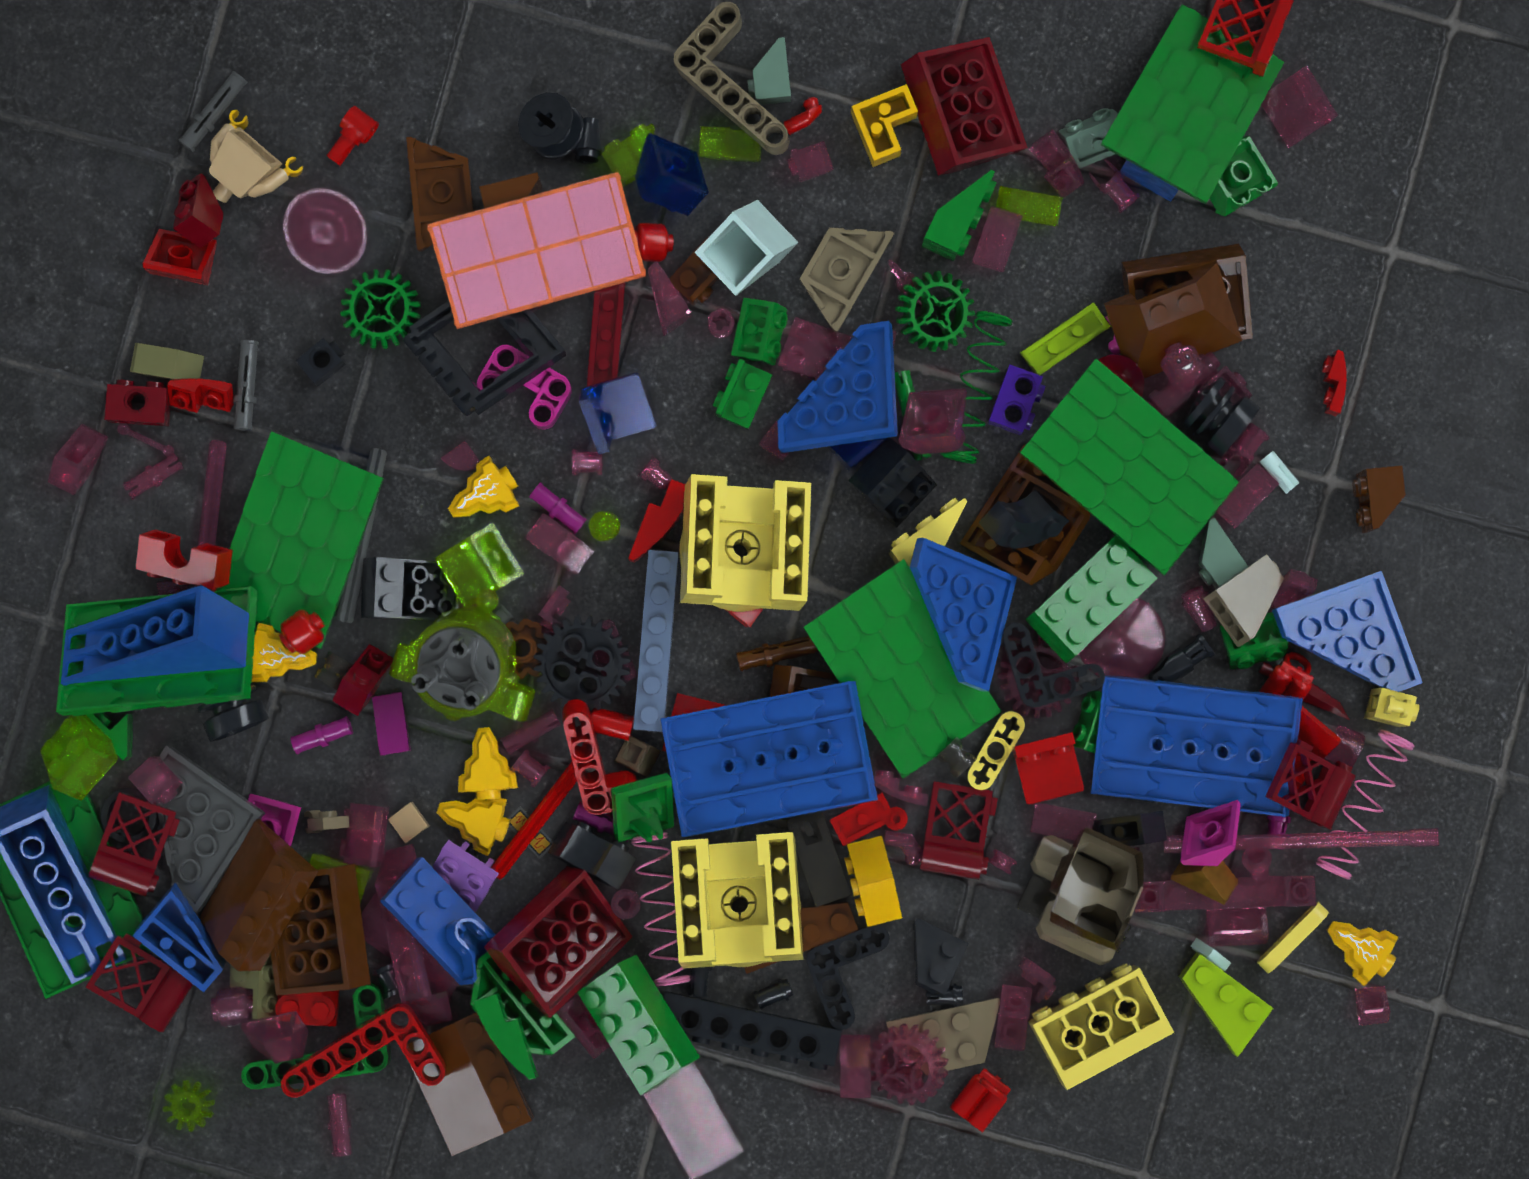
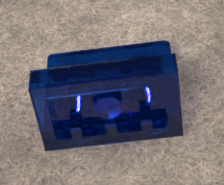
M632 373L581 389L579 404L598 455L610 452L612 440L656 427V420L638 373Z

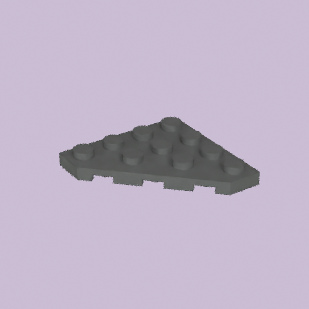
M166 745L150 769V774L155 785L156 804L177 811L175 818L180 819L175 836L168 835L164 845L167 866L169 865L172 879L170 884L171 886L174 883L177 884L192 909L197 913L202 910L218 886L255 820H261L265 812L175 748ZM158 813L159 823L164 828L168 816Z

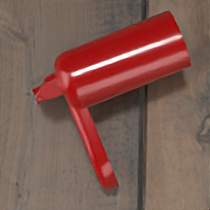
M1287 653L1283 658L1282 664L1274 668L1259 692L1301 697L1304 700L1312 688V681L1314 679L1313 675H1309L1311 672L1310 662L1299 653ZM1295 659L1304 666V670L1300 666L1296 668L1291 665L1290 660Z
M593 708L590 711L595 733L629 741L634 726V716L602 708L600 710ZM583 742L582 747L587 746L589 743Z
M983 1068L979 1074L972 1076L950 1108L983 1133L1007 1102V1095L1011 1088L1001 1082L999 1076H994L987 1069Z

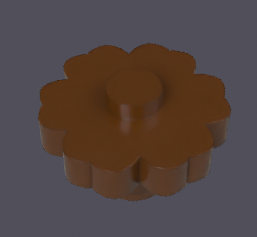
M523 619L519 625L514 622H508L497 632L504 651L506 675L522 680L528 673L534 677L542 673L533 669L535 665L541 663V661L534 658V655L537 652H543L537 644L539 641L548 642L543 636L544 633H542L540 623L532 622L529 619Z

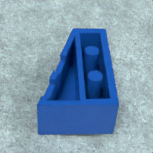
M176 883L171 886L138 925L133 934L134 938L202 992H205L224 969L226 960L218 953L205 927Z

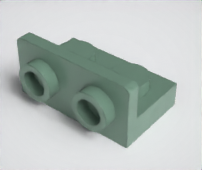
M1100 109L1092 114L1093 117L1083 121L1081 119L1073 120L1067 123L1064 129L1059 130L1060 137L1065 141L1072 165L1076 170L1115 154L1101 146L1103 139L1118 115L1114 109Z

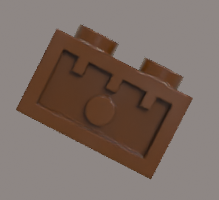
M708 237L697 247V249L708 239ZM694 251L667 282L694 306L698 301L703 304L714 291L711 287L719 278Z

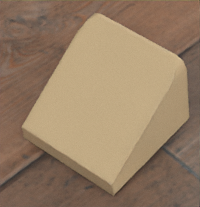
M413 802L408 803L388 819L405 844L430 826Z

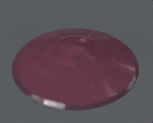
M328 188L309 189L298 194L285 211L283 218L285 242L292 255L305 267L319 273L336 274L350 269L361 259L367 245L366 222L359 208L344 194Z
M1137 598L1095 637L1079 655L1085 665L1092 663L1099 665L1103 669L1105 676L1141 679L1156 667L1164 652L1165 630L1163 623L1151 605Z

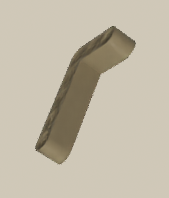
M722 2L716 6L676 50L673 58L676 69L681 77L772 155L783 154L788 149L790 143L786 127L712 63V60L740 31L743 23L736 4ZM725 14L736 16L732 23L724 24L721 22V18ZM712 35L716 38L711 45L701 44V40L705 36ZM686 57L696 59L691 67H683L681 62ZM707 76L718 78L713 86L702 84ZM729 95L739 97V101L735 105L730 106L724 103V100ZM751 114L761 116V120L757 124L751 125L746 123L747 117ZM773 133L783 135V139L777 144L768 142L769 136Z

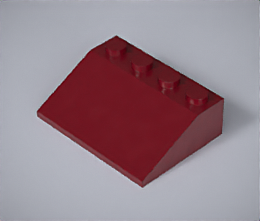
M990 37L919 52L900 64L918 110L917 115L938 176L961 171L1028 148Z
M567 866L506 924L484 948L500 970L547 1018H551L632 938V935L586 870Z

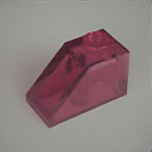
M81 424L54 456L48 483L75 495L88 479L108 437Z
M296 1011L241 1024V1029L253 1048L275 1064L303 1057L309 1031Z
M841 1034L840 1098H871L870 1035Z

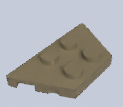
M829 227L800 277V282L834 332L838 333L892 240L894 236L892 231L845 230L844 228Z
M996 997L957 1007L886 1021V1025L925 1075L982 1064L986 1060L1000 999Z

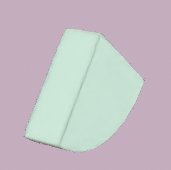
M1198 938L1192 943V950L1204 956L1221 970L1226 971L1231 964L1225 957Z

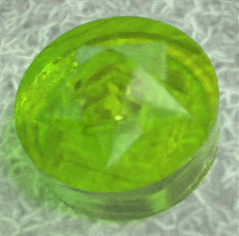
M600 511L591 517L589 531L598 541H610L618 535L620 521L614 513Z

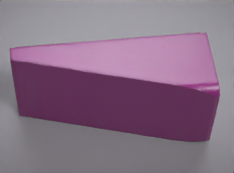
M402 692L372 697L380 756L411 751Z

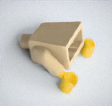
M238 110L230 112V123L224 124L211 140L210 161L212 164L209 172L219 181L213 193L216 199L223 203H227L232 194L238 198L246 196L256 198L273 192L288 181V176L297 177L303 171V166L296 171L289 168V165L296 161V157L288 158L285 168H280L282 163L244 131L249 124L247 115L240 122L234 121L239 115Z

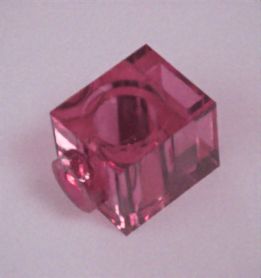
M149 757L128 777L151 804L168 803L178 794L176 789L182 784L160 757Z

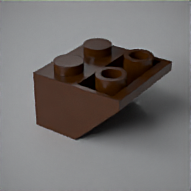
M1402 465L1365 469L1356 474V479H1353L1354 497H1359L1360 509H1356V522L1358 527L1362 526V533H1369L1378 529L1405 497Z

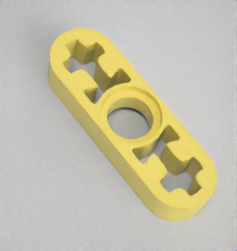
M1009 711L1002 714L997 720L968 770L967 781L972 788L985 790L995 781L1024 731L1025 722L1019 713ZM1012 717H1015L1017 719L1015 724L1019 728L1017 731L1011 730L1007 738L1012 739V742L1008 745L1004 739L994 735L996 731L1001 735L1005 731L1004 719L1010 720ZM992 742H999L1004 747V755L998 760L990 758L987 753V748ZM983 756L987 762L996 764L997 768L994 771L989 767L986 772V777L989 778L988 782H981L977 785L973 772L975 770L981 771L985 764L979 762Z
M1319 902L1313 904L1258 959L1257 963L1267 974L1273 971L1328 916L1329 912Z

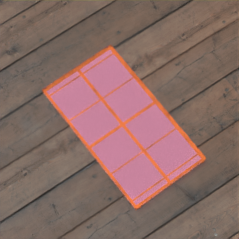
M619 172L427 224V230L432 239L453 313L454 325L457 329L646 277V269L643 266Z

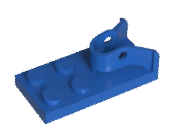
M419 857L383 896L380 902L460 986L473 984L477 980L476 962L487 952L484 946L496 934L423 857Z

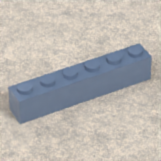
M648 550L634 730L663 732L660 719L666 718L679 552Z

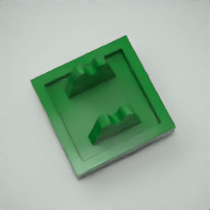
M668 773L611 788L614 837L618 843L640 836L647 842L652 841V835L662 839L663 830L674 827L672 778Z

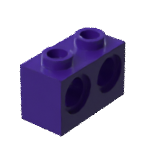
M1009 364L988 424L1021 435L1024 429L1030 430L1035 417V413L1031 412L1034 401L1040 403L1046 387L1041 384L1043 376ZM1018 380H1026L1031 386V392L1026 395L1019 394L1015 389V383ZM1011 407L1018 409L1021 414L1020 421L1015 423L1009 422L1005 417V410Z

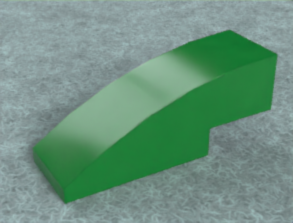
M493 994L473 1001L483 1026L503 1056L528 1079L538 1078L539 1076L521 1019L508 1021L500 994Z

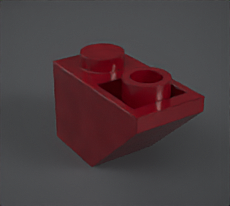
M200 173L192 180H186L181 185L178 192L180 194L178 206L174 211L175 220L173 225L175 231L199 248L220 235L224 214L206 177Z
M369 644L342 678L332 701L354 715L359 716L372 699L395 659Z

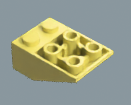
M955 497L941 507L939 511L942 514L934 519L930 515L918 523L915 527L916 533L909 536L906 532L894 540L891 544L893 549L889 555L895 564L904 559L910 567L917 538H926L945 546L967 500L964 498L958 502Z

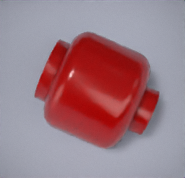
M639 223L635 227L634 234L642 261L661 262L666 258L668 252H672L674 245L673 235L668 234L664 224Z
M298 610L281 623L279 637L291 653L306 654L324 639L322 628L325 627V624L316 612L309 614L305 610Z

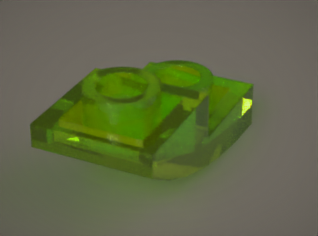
M701 126L699 157L761 162L762 147L743 130H731L730 127Z
M1000 186L995 216L1058 226L1063 197Z

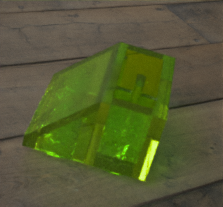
M494 523L489 524L435 557L436 562L465 609L524 574Z
M70 715L69 718H66L62 722L61 727L44 743L40 750L52 788L80 801L85 798L118 760L112 740L86 715Z

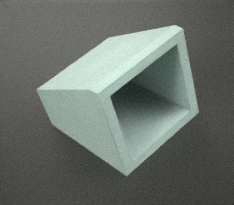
M756 200L733 211L695 253L736 296L777 265L798 242L759 200Z

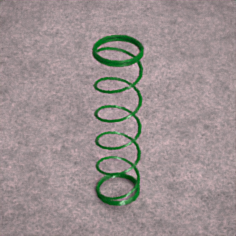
M977 311L976 319L973 323L979 331L1001 343H974L969 345L966 350L974 359L994 370H968L962 372L959 376L966 385L988 397H961L953 401L954 407L959 412L981 424H955L946 428V432L951 438L974 451L940 450V455L969 464L977 463V458L970 454H978L979 450L949 433V429L953 427H985L986 423L961 410L955 403L956 401L969 399L991 400L993 396L971 385L962 376L963 374L974 372H1000L997 367L973 355L969 349L970 347L980 345H1007L1004 340L981 329L976 322L977 320H982L1000 326H1011L1013 322L1012 319L988 311Z

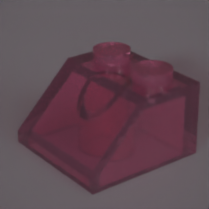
M350 803V809L345 808L344 816H349L350 828H347V837L342 838L340 844V856H344V863L369 867L383 866L389 806Z

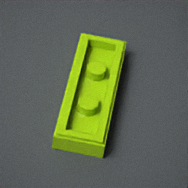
M1093 302L1020 352V355L1033 373L1042 375L1111 326Z

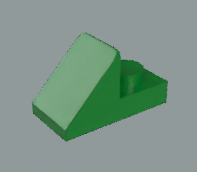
M104 712L83 715L80 718L123 761H128L132 757V714H126L113 728L110 726L113 721Z

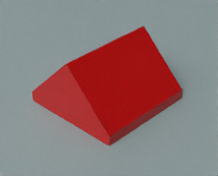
M159 229L143 261V268L153 275L208 285L217 240L213 239L199 248L178 232Z

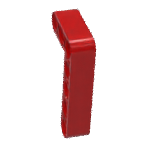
M397 1003L292 1066L283 1076L281 1088L291 1098L303 1096L393 1040H396L419 1080L425 1085L434 1086L439 1084L445 1076L446 1064L414 1010L405 1003ZM397 1011L405 1012L408 1015L409 1022L399 1026L393 1022L392 1015ZM371 1027L379 1028L383 1034L382 1039L379 1041L369 1040L366 1030ZM413 1037L421 1038L425 1046L420 1051H413L408 1046V1040ZM344 1043L353 1044L356 1048V1054L352 1057H345L340 1051V1046ZM318 1059L327 1060L330 1064V1070L326 1073H320L315 1069L314 1062ZM428 1063H435L440 1068V1074L435 1077H429L425 1074L423 1068ZM292 1075H298L303 1079L304 1086L300 1089H294L289 1085L288 1078Z

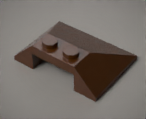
M1217 261L1189 270L1188 273L1191 280L1142 299L1136 300L1133 294L1129 293L1104 303L1120 354L1132 359L1140 367L1144 379L1242 341ZM1177 359H1181L1180 364L1177 363Z
M1020 450L960 544L1027 584L1033 585L1059 568L1088 523L1090 513L1020 454ZM1034 490L1049 498L1069 520L1057 536L1050 537L1033 546L1016 549L998 545L979 524V521L998 501L1005 503L1017 502L1027 497Z

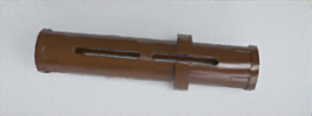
M806 636L768 645V643L761 644L762 647L737 652L736 655L739 669L743 671L763 665L770 667L773 666V663L805 656L819 651L810 637Z

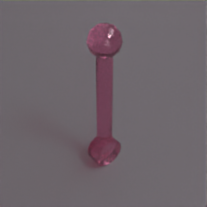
M121 423L117 427L119 434L124 436L130 435L163 451V454L167 457L174 454V448L171 445L164 446L131 430L125 423Z

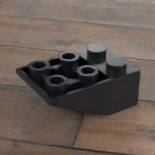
M385 557L363 558L361 618L457 622L460 563Z

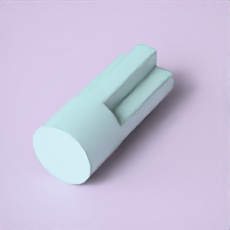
M1274 451L1259 461L1285 494L1300 483Z

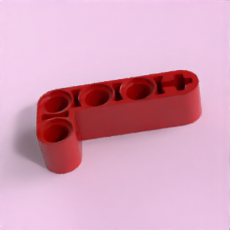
M570 700L562 709L563 727L583 806L588 813L593 815L613 812L611 788L635 782L638 779L636 775L629 771L605 774L589 707L582 700ZM574 717L579 718L581 726L576 727ZM580 742L589 743L587 746L584 747L577 746V744ZM587 768L596 769L593 772H584ZM593 794H600V795H602L601 797H598V798H592V797H590V796L593 795Z

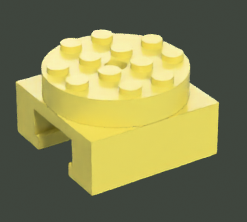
M691 474L685 484L683 532L679 545L681 564L680 603L713 605L724 610L736 612L752 611L759 608L799 611L807 602L811 483L775 480L773 489L727 486V477ZM736 544L744 546L747 550V555L741 558L732 547Z
M793 832L756 835L757 841L709 844L708 838L671 841L678 961L683 969L725 965L749 967L765 962L804 960L800 914L801 901L798 886L796 843ZM739 898H743L749 903L746 910L741 912V915L732 910L733 902Z

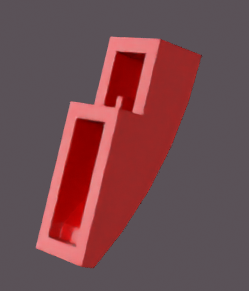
M671 479L661 507L649 503L630 552L629 561L635 563L648 554V550H652L675 526L684 512L685 484Z

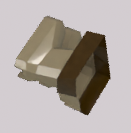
M1088 827L1080 830L1073 844L1054 835L1043 837L1037 846L1030 865L1034 874L1052 882L1049 891L1057 897L1055 900L1049 901L1044 907L1036 926L1039 938L1100 966L1109 963L1125 937L1132 914L1144 887L1142 852Z

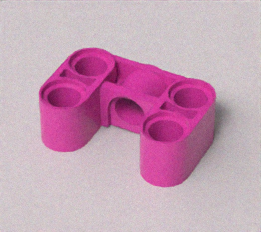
M510 345L497 347L478 377L477 387L483 390L487 379L497 378L517 363L521 364L530 357ZM506 352L512 353L514 355L512 365L508 367L499 365L498 360L501 354ZM549 367L523 385L537 395L530 406L529 418L533 425L542 430L549 429L556 423L572 394V387L568 379ZM555 382H562L566 385V391L561 396H553L550 393L551 385ZM546 407L551 410V417L548 421L539 422L535 419V413L539 408Z

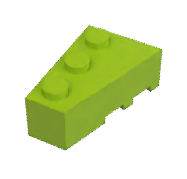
M1199 953L1193 955L1178 976L1224 1040L1229 1050L1237 1057L1273 1010L1270 1005Z

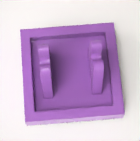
M448 840L436 859L433 868L468 906L476 912L499 874L491 868L495 861L489 858L484 864L466 852L470 845L465 841L459 847Z

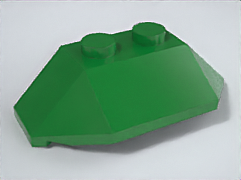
M488 952L477 960V980L473 983L470 1006L477 1014L478 1012L473 1001L493 994H500L508 1021L521 1019L531 1054L552 1056L576 1037L557 1012L551 1018H547L500 970Z

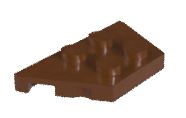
M406 137L417 250L420 252L433 245L427 224L474 211L468 158L447 152L440 147L431 146L413 137Z

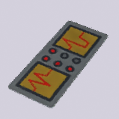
M521 806L508 817L510 819L509 827L515 834L530 817ZM540 829L527 847L540 859L549 851L553 841Z

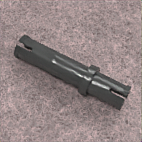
M232 71L231 75L214 94L201 113L194 115V122L178 141L194 152L208 132L212 133L215 129L213 125L248 82L238 73Z
M240 340L237 395L233 396V403H236L234 430L252 431L253 406L257 404V398L254 397L259 345V342L254 340Z

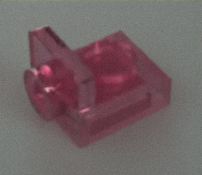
M824 141L799 150L794 148L790 150L791 158L787 159L791 175H797L800 182L831 172L834 169Z
M560 585L538 614L544 618L540 624L553 633L552 626L554 623H558L563 628V624L553 618L554 615L557 613L561 616L571 602L567 599L570 593Z
M1025 956L1018 965L1023 970L1021 976L1033 985H1036L1038 981L1042 983L1033 999L1037 1003H1040L1042 999L1048 1001L1057 988L1053 984L1056 978Z

